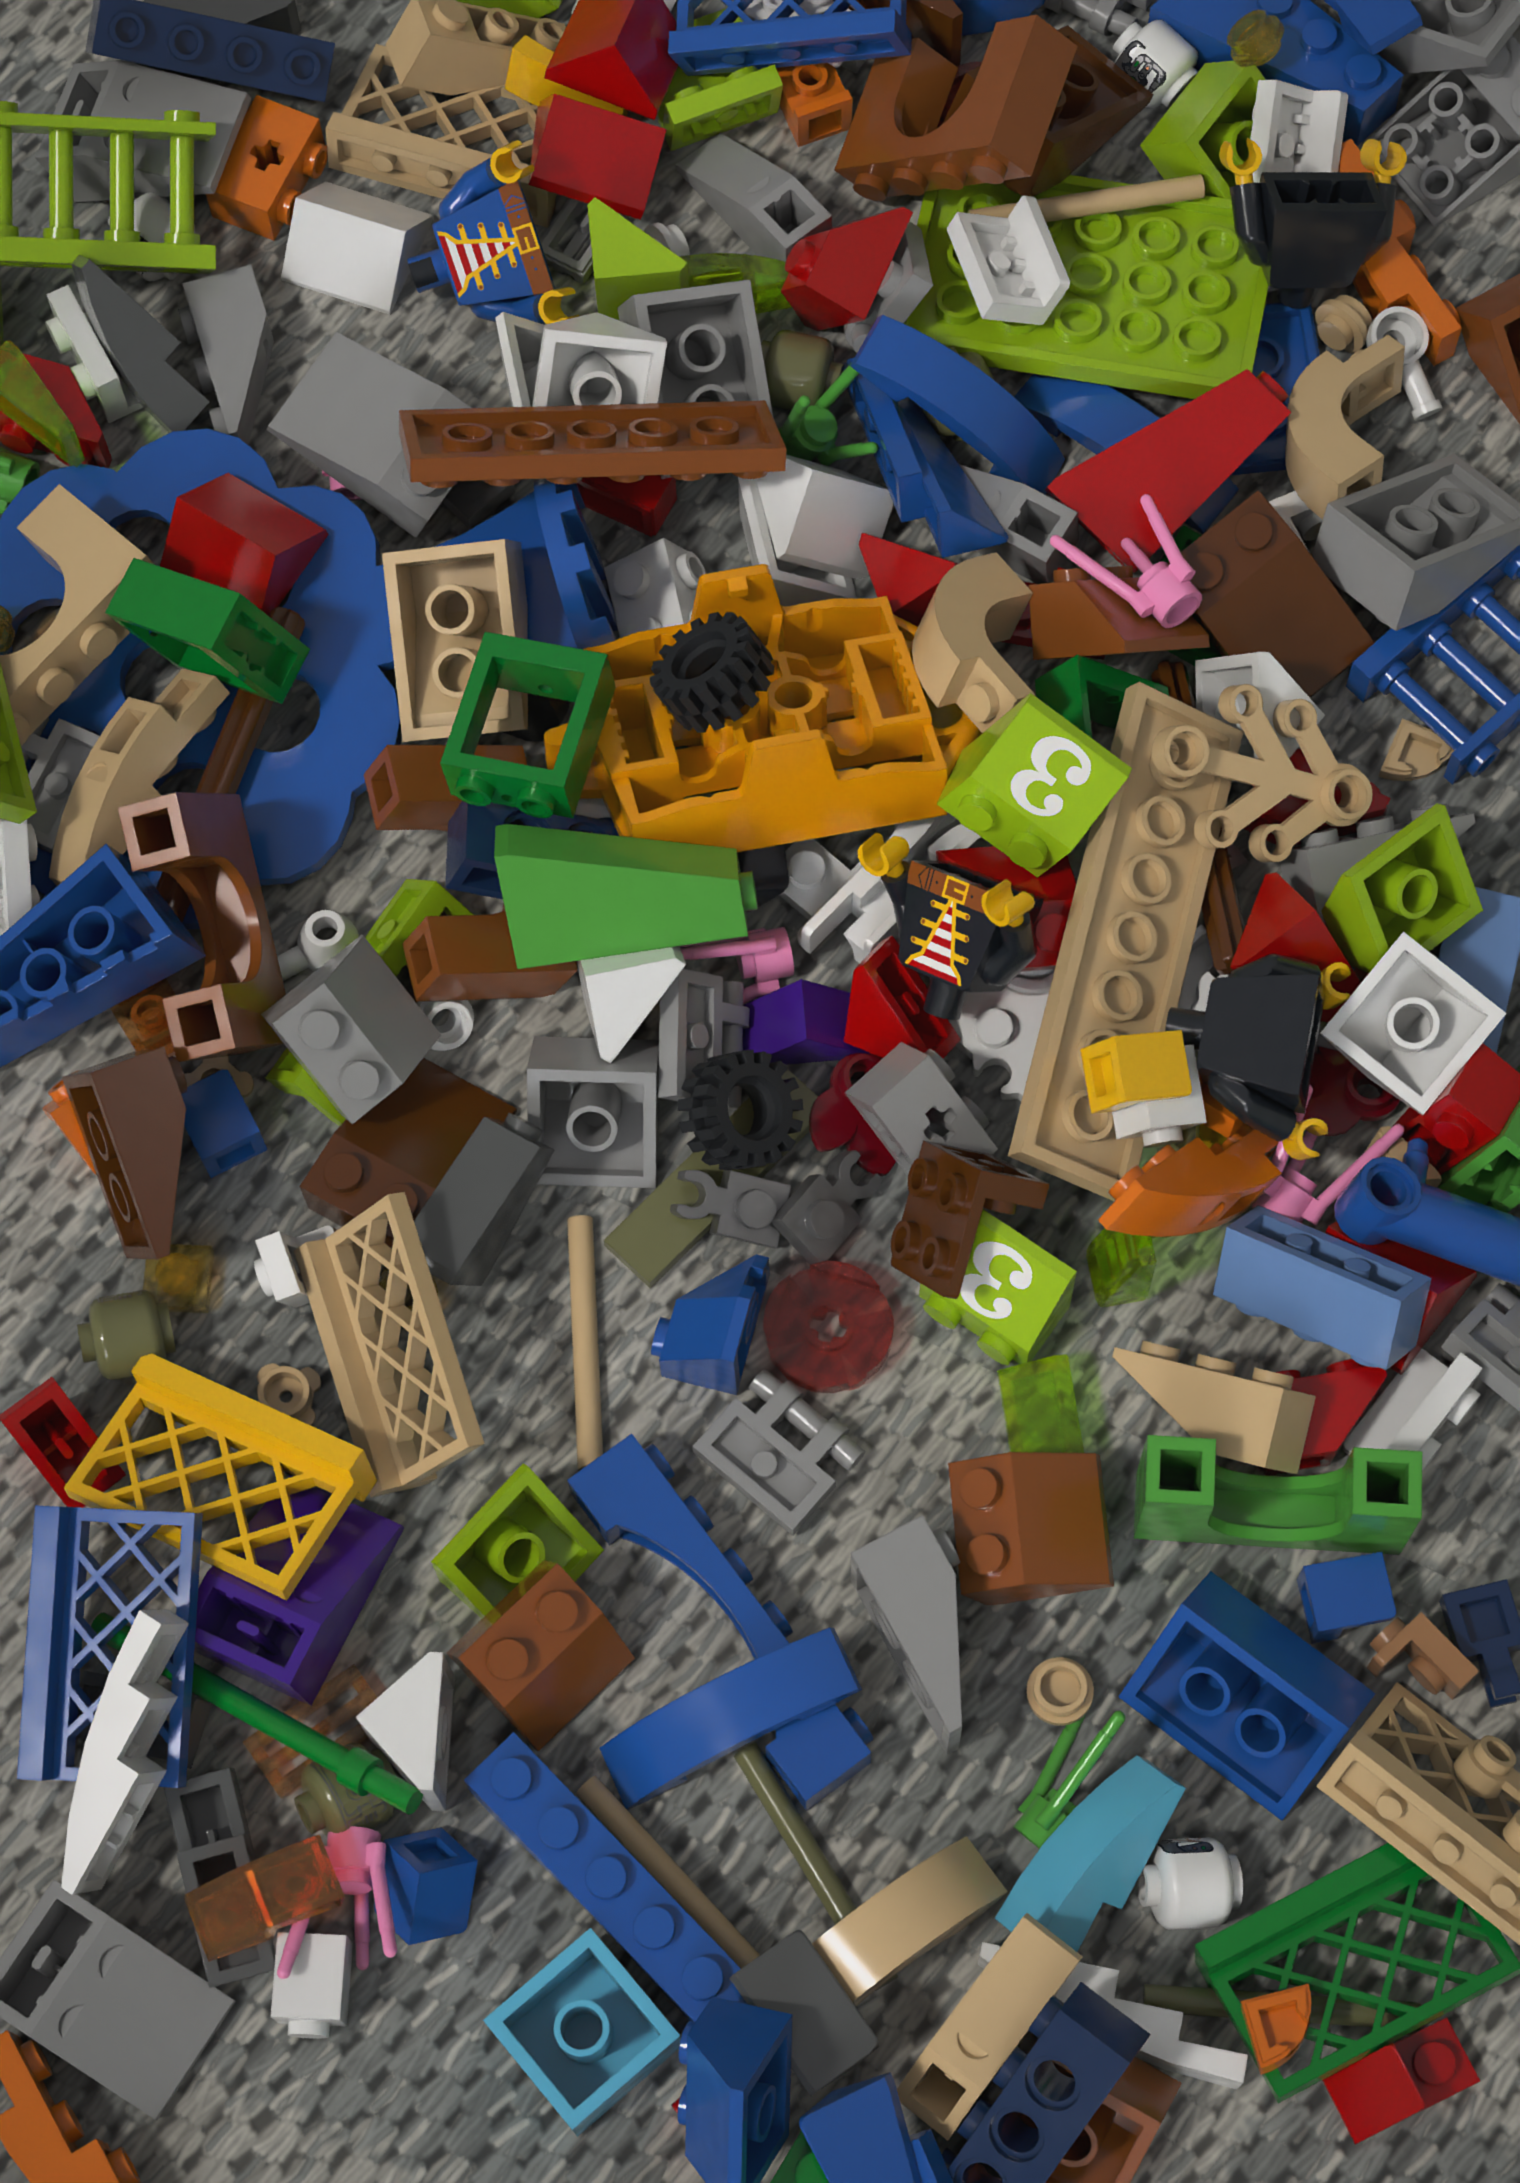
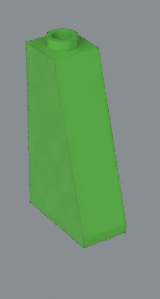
M504 824L495 827L494 858L517 969L748 936L746 911L758 910L753 871L740 873L737 849L514 824Z

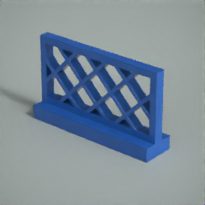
M678 0L676 31H669L668 54L687 76L735 72L748 66H755L759 70L774 64L776 68L911 55L912 32L906 25L907 0H890V7L865 9L856 0H835L823 14L808 15L799 6L804 0H782L781 5L767 19L754 21L743 12L754 0H734L733 2L731 0H720L727 8L711 25L694 26V10L704 0ZM849 6H851L854 9V11L846 10ZM793 12H795L798 15L794 17H789ZM737 18H739V19H740L741 21H743V22H734V21H735Z
M35 1505L17 1779L36 1781L77 1780L80 1766H74L76 1736L92 1723L101 1698L100 1696L93 1703L79 1686L80 1669L96 1654L110 1672L116 1657L105 1644L128 1622L132 1625L139 1610H142L163 1589L176 1605V1615L188 1622L189 1625L176 1646L174 1654H172L165 1666L172 1674L171 1692L178 1696L170 1711L169 1723L165 1720L159 1731V1734L168 1744L167 1771L158 1787H186L203 1513ZM90 1522H108L125 1543L102 1567L88 1551ZM126 1523L145 1525L134 1534ZM162 1525L181 1526L180 1555L164 1570L143 1544ZM134 1554L154 1580L130 1602L110 1576ZM87 1571H88V1572L91 1574L92 1577H90V1578L86 1581V1575H87ZM177 1575H178V1586L173 1582V1579H174ZM101 1587L121 1612L97 1635L84 1619L85 1600ZM82 1638H83L84 1641L87 1643V1645H86L83 1649H82ZM79 1707L83 1713L77 1718Z

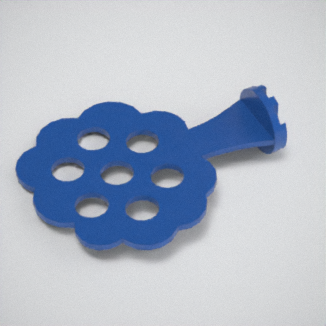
M208 428L174 431L142 446L117 473L111 468L87 464H78L48 471L24 486L2 513L0 519V655L13 653V639L18 627L31 613L47 606L62 605L65 593L64 576L50 565L16 528L58 484L63 486L114 529L133 518L141 517L156 518L165 521L170 526L178 496L226 473H230L326 529L329 535L293 585L288 601L283 606L286 609L297 612L305 620V627L299 640L310 648V651L295 679L306 682L316 691L320 704L319 719L314 731L302 744L279 752H268L254 748L236 794L240 795L261 886L293 883L320 870L343 845L353 820L356 797L367 790L364 773L386 745H401L402 740L397 692L383 674L384 671L394 669L384 569L383 564L380 565V544L364 512L342 493L315 485L279 488L265 459L243 440ZM546 478L535 480L534 491L462 535L434 546L499 539L521 542L528 604V639L577 649L600 646L616 640L613 632L618 630L614 609L601 580L606 579V574L600 553L580 510L586 507L577 483L564 485L552 483ZM130 632L117 645L114 651L71 693L69 698L54 710L48 717L49 721L40 737L48 739L59 718L100 736L109 721L127 700L125 677L131 663L143 650L150 648V646ZM223 684L230 694L217 708L214 720L204 730L196 733L181 750L174 768L154 782L153 787L156 790L170 776L182 770L206 768L238 688ZM28 759L25 763L28 774L36 760ZM37 847V858L35 861L30 862L31 885H34L38 893L46 897L57 887L49 878L52 854ZM126 850L123 855L129 859L128 851ZM144 871L156 887L162 871ZM190 903L182 923L187 930L200 929L195 911Z

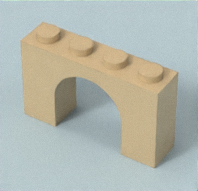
M60 484L16 527L37 552L64 576L65 582L62 606L50 627L37 640L25 648L10 654L0 655V663L21 746L130 633V631L108 616L105 611L133 558L153 564L146 554Z

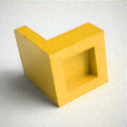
M1182 1030L1113 1036L1080 1049L1091 1114L1114 1112L1139 1102L1182 1098L1190 1095L1192 1092Z

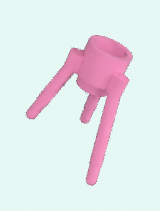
M1148 494L1141 496L1140 503L1170 565L1164 561L1153 564L1130 538H1124L1121 541L1122 548L1143 573L1137 582V587L1140 589L1139 592L1059 535L1051 536L1050 544L1129 602L1141 618L1153 614L1164 628H1172L1187 620L1200 606L1202 594L1190 581L1195 575V570L1182 556L1161 513H1159L1152 497Z
M785 927L769 930L765 928L748 931V936L680 946L684 960L736 956L742 979L754 978L755 980L754 984L744 988L743 1004L780 989L778 979L794 976L792 949Z
M1311 1085L1309 1086L1306 1108L1313 1092ZM1295 1113L1296 1121H1302L1305 1114ZM1401 1124L1394 1125L1316 1199L1312 1197V1194L1317 1185L1300 1174L1307 1159L1297 1160L1291 1157L1288 1165L1285 1166L1289 1155L1283 1147V1142L1279 1141L1271 1162L1282 1174L1252 1204V1208L1259 1205L1302 1223L1303 1220H1306L1317 1226L1327 1208L1338 1198L1359 1171L1369 1161L1379 1158L1387 1152L1404 1134V1127ZM1306 1131L1303 1136V1142L1306 1147L1312 1150L1318 1136Z
M351 1826L344 1832H328L327 1846L316 1845L312 1847L311 1870L277 1969L279 1978L287 1979L291 1974L324 1876L331 1880V1889L340 1894L354 1895V1938L357 1968L359 1970H366L369 1966V1892L372 1890V1887L384 1955L392 1958L397 1954L395 1927L385 1870L386 1844L381 1842V1834L378 1831L365 1827Z

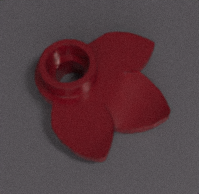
M1318 1046V1054H1315L1310 1081L1313 1092L1303 1120L1321 1119L1328 1127V1134L1322 1136H1337L1347 1133L1360 1120L1378 1121L1388 1117L1395 1111L1400 1100L1368 1079L1339 1051ZM1363 1084L1373 1085L1379 1091L1380 1096L1376 1099L1363 1097L1358 1093L1357 1088Z
M867 1053L850 1054L842 1058L833 1068L829 1081L830 1089L818 1096L812 1104L809 1114L811 1140L819 1152L831 1151L844 1145L847 1151L856 1150L861 1155L856 1164L867 1172L883 1177L890 1172L896 1161L845 1094L853 1086L851 1079L862 1078L882 1059Z

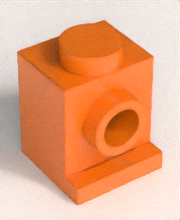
M822 63L776 68L783 83L780 108L798 147L849 130L852 122L853 99L849 90H845L834 66Z

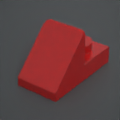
M1446 2017L1394 2044L1390 2043L1323 2079L1322 2082L1354 2144H1357L1480 2082V2079Z

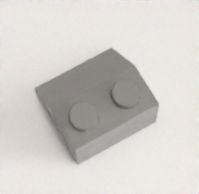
M362 934L261 1014L336 1110L351 1124L355 1123L401 1086L441 1036L436 1027Z
M534 1036L527 1066V1121L543 1130L538 1141L555 1150L537 1185L656 1188L661 1098H658L659 1040L629 1039L610 1064L600 1058L595 1038Z

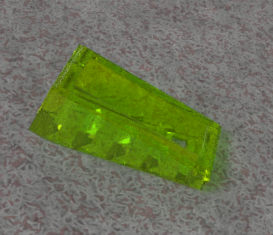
M11 340L4 342L0 346V411L70 466L74 465L77 468L85 458L74 426L18 346L14 345Z
M1104 1228L1092 1240L1086 1250L1087 1264L1098 1306L1110 1307L1145 1300L1148 1297L1157 1262L1151 1236L1131 1235Z

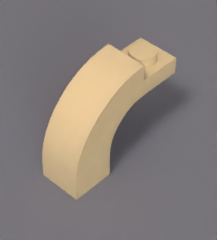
M1386 335L1366 349L1358 350L1344 363L1326 350L1304 369L1290 394L1288 409L1291 413L1287 416L1285 447L1286 469L1290 482L1300 499L1321 519L1324 517L1329 502L1382 482L1384 455L1354 433L1349 426L1401 392L1405 346L1389 335Z
M997 552L967 559L951 568L943 576L915 632L912 644V657L916 674L922 687L936 707L956 703L982 733L1028 694L1032 693L1035 696L1034 692L991 644L1011 638L1033 594Z
M966 1836L935 1853L897 1878L813 1942L812 1945L853 2004L857 2006L907 1965L969 1926L1008 1891Z

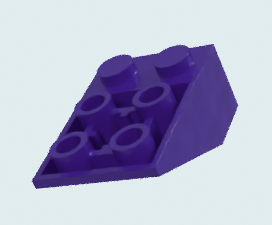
M313 1487L291 1494L290 1498L295 1519L321 1511L330 1498L331 1493ZM281 1498L264 1504L248 1523L250 1533L286 1522ZM351 1503L287 1601L212 1565L198 1588L195 1651L206 1658L312 1706L404 1530L403 1525ZM306 1533L300 1534V1540L303 1539ZM290 1538L254 1549L257 1565L279 1575L294 1552ZM244 1552L236 1554V1556L246 1560Z

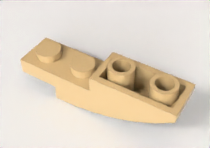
M182 668L153 703L128 697L109 721L90 751L73 785L61 817L49 871V878L57 886L105 844H108L122 855L125 853L127 846L118 808L162 796L153 787L154 782L174 768L181 750L196 733L201 732L212 723L217 714V708L230 694L216 676Z

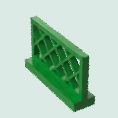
M1389 1843L1195 1944V1963L1207 1986L1213 1988L1256 2065L1257 2061L1241 2011V2004L1231 1985L1252 1974L1280 1981L1278 1991L1288 1989L1289 1984L1294 1986L1309 1984L1311 1991L1328 1995L1320 2030L1309 2027L1305 2037L1307 2040L1316 2042L1310 2065L1285 2079L1278 2068L1262 2074L1278 2104L1520 1974V1962L1501 1931L1458 1898L1453 1919L1414 1908L1413 1904L1418 1886L1433 1879V1877ZM1408 1892L1405 1905L1391 1901ZM1464 1907L1475 1925L1461 1921ZM1372 1910L1400 1917L1401 1921L1393 1951L1353 1940L1358 1918ZM1409 1920L1449 1931L1441 1965L1401 1953ZM1348 1924L1345 1937L1331 1933ZM1457 1934L1486 1942L1499 1964L1479 1975L1450 1968L1449 1964ZM1312 1942L1340 1949L1341 1952L1332 1983L1293 1972L1298 1950ZM1349 1952L1389 1963L1381 1997L1340 1986ZM1288 1956L1284 1969L1271 1965ZM1397 1966L1437 1977L1432 2000L1417 2008L1388 2000ZM1445 1980L1460 1984L1442 1994ZM1337 1998L1377 2010L1371 2033L1358 2040H1353L1328 2032ZM1385 2012L1400 2016L1382 2026ZM1324 2045L1339 2049L1321 2059Z

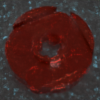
M822 1261L810 1264V1269L799 1271L792 1277L790 1274L778 1283L766 1304L763 1329L770 1360L788 1380L809 1391L836 1393L844 1390L858 1389L865 1384L867 1379L880 1370L891 1350L894 1318L886 1297L882 1294L880 1286L871 1275L851 1264L838 1261ZM828 1312L836 1313L839 1315V1326L846 1329V1333L842 1338L833 1337L831 1342L819 1340L818 1331L810 1328L813 1319L824 1321Z

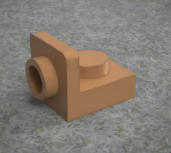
M1422 1612L1408 1625L1399 1617L1395 1618L1369 1644L1377 1652L1367 1666V1669L1375 1677L1405 1651L1413 1659L1407 1666L1415 1679L1430 1693L1437 1695L1443 1690L1452 1700L1472 1682L1479 1672Z

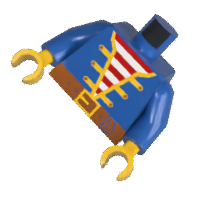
M519 140L513 141L497 149L489 159L464 172L440 202L438 212L440 220L432 224L439 248L407 259L418 293H422L451 283L459 306L469 305L471 311L478 318L496 322L495 317L502 312L541 324H550L579 317V315L568 317L561 309L562 297L576 294L572 287L555 288L520 179L530 175L535 167L531 164L523 169H519L514 165L512 151L523 144Z

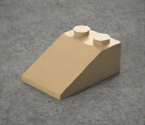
M499 539L382 553L402 742L449 738L485 632L528 639V604L521 542ZM497 688L481 734L528 729V693Z

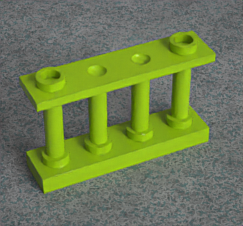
M0 101V266L73 269L72 262L81 255L90 259L101 270L210 274L216 270V245L200 244V234L194 233V141L209 142L216 135V122H200V112L188 110L164 111V120L18 113V103ZM12 132L49 134V228H43V238L19 237V227L13 226ZM73 135L110 137V230L104 231V240L80 239V230L74 228ZM134 138L170 140V233H164V243L140 242V232L134 231Z

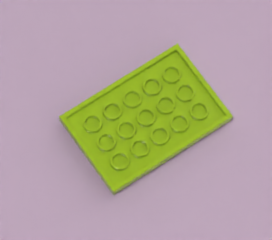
M1069 175L1060 184L1034 197L1042 199L1133 184ZM982 183L964 186L961 190L941 189L924 193L917 226L922 230L933 286L904 324L922 332L946 347L954 346L958 354L964 352L979 353L987 366L1190 399L1201 396L1246 369L1253 373L1269 285L1262 267L1254 265L1249 261L1235 233L1231 199L1205 195L1204 198L1046 222L1066 269L1070 286L1043 325L982 319L946 229L957 212L968 213V210L1016 203L1022 196L1008 189L1003 183Z

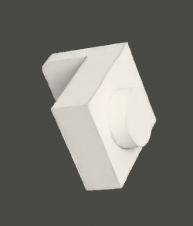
M324 1226L298 1237L278 1231L255 1240L261 1258L254 1261V1268L264 1293L268 1297L274 1295L276 1302L295 1308L310 1303L294 1250L305 1242L325 1239L337 1230L331 1226Z

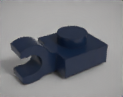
M1508 1580L1442 1594L1439 1603L1451 1642L1470 1662H1479L1481 1679L1490 1709L1516 1703L1515 1695H1520V1682L1510 1653L1520 1651V1618Z

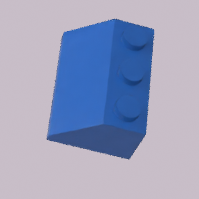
M1210 1571L1182 1602L1118 1697L1283 1821L1376 1693Z

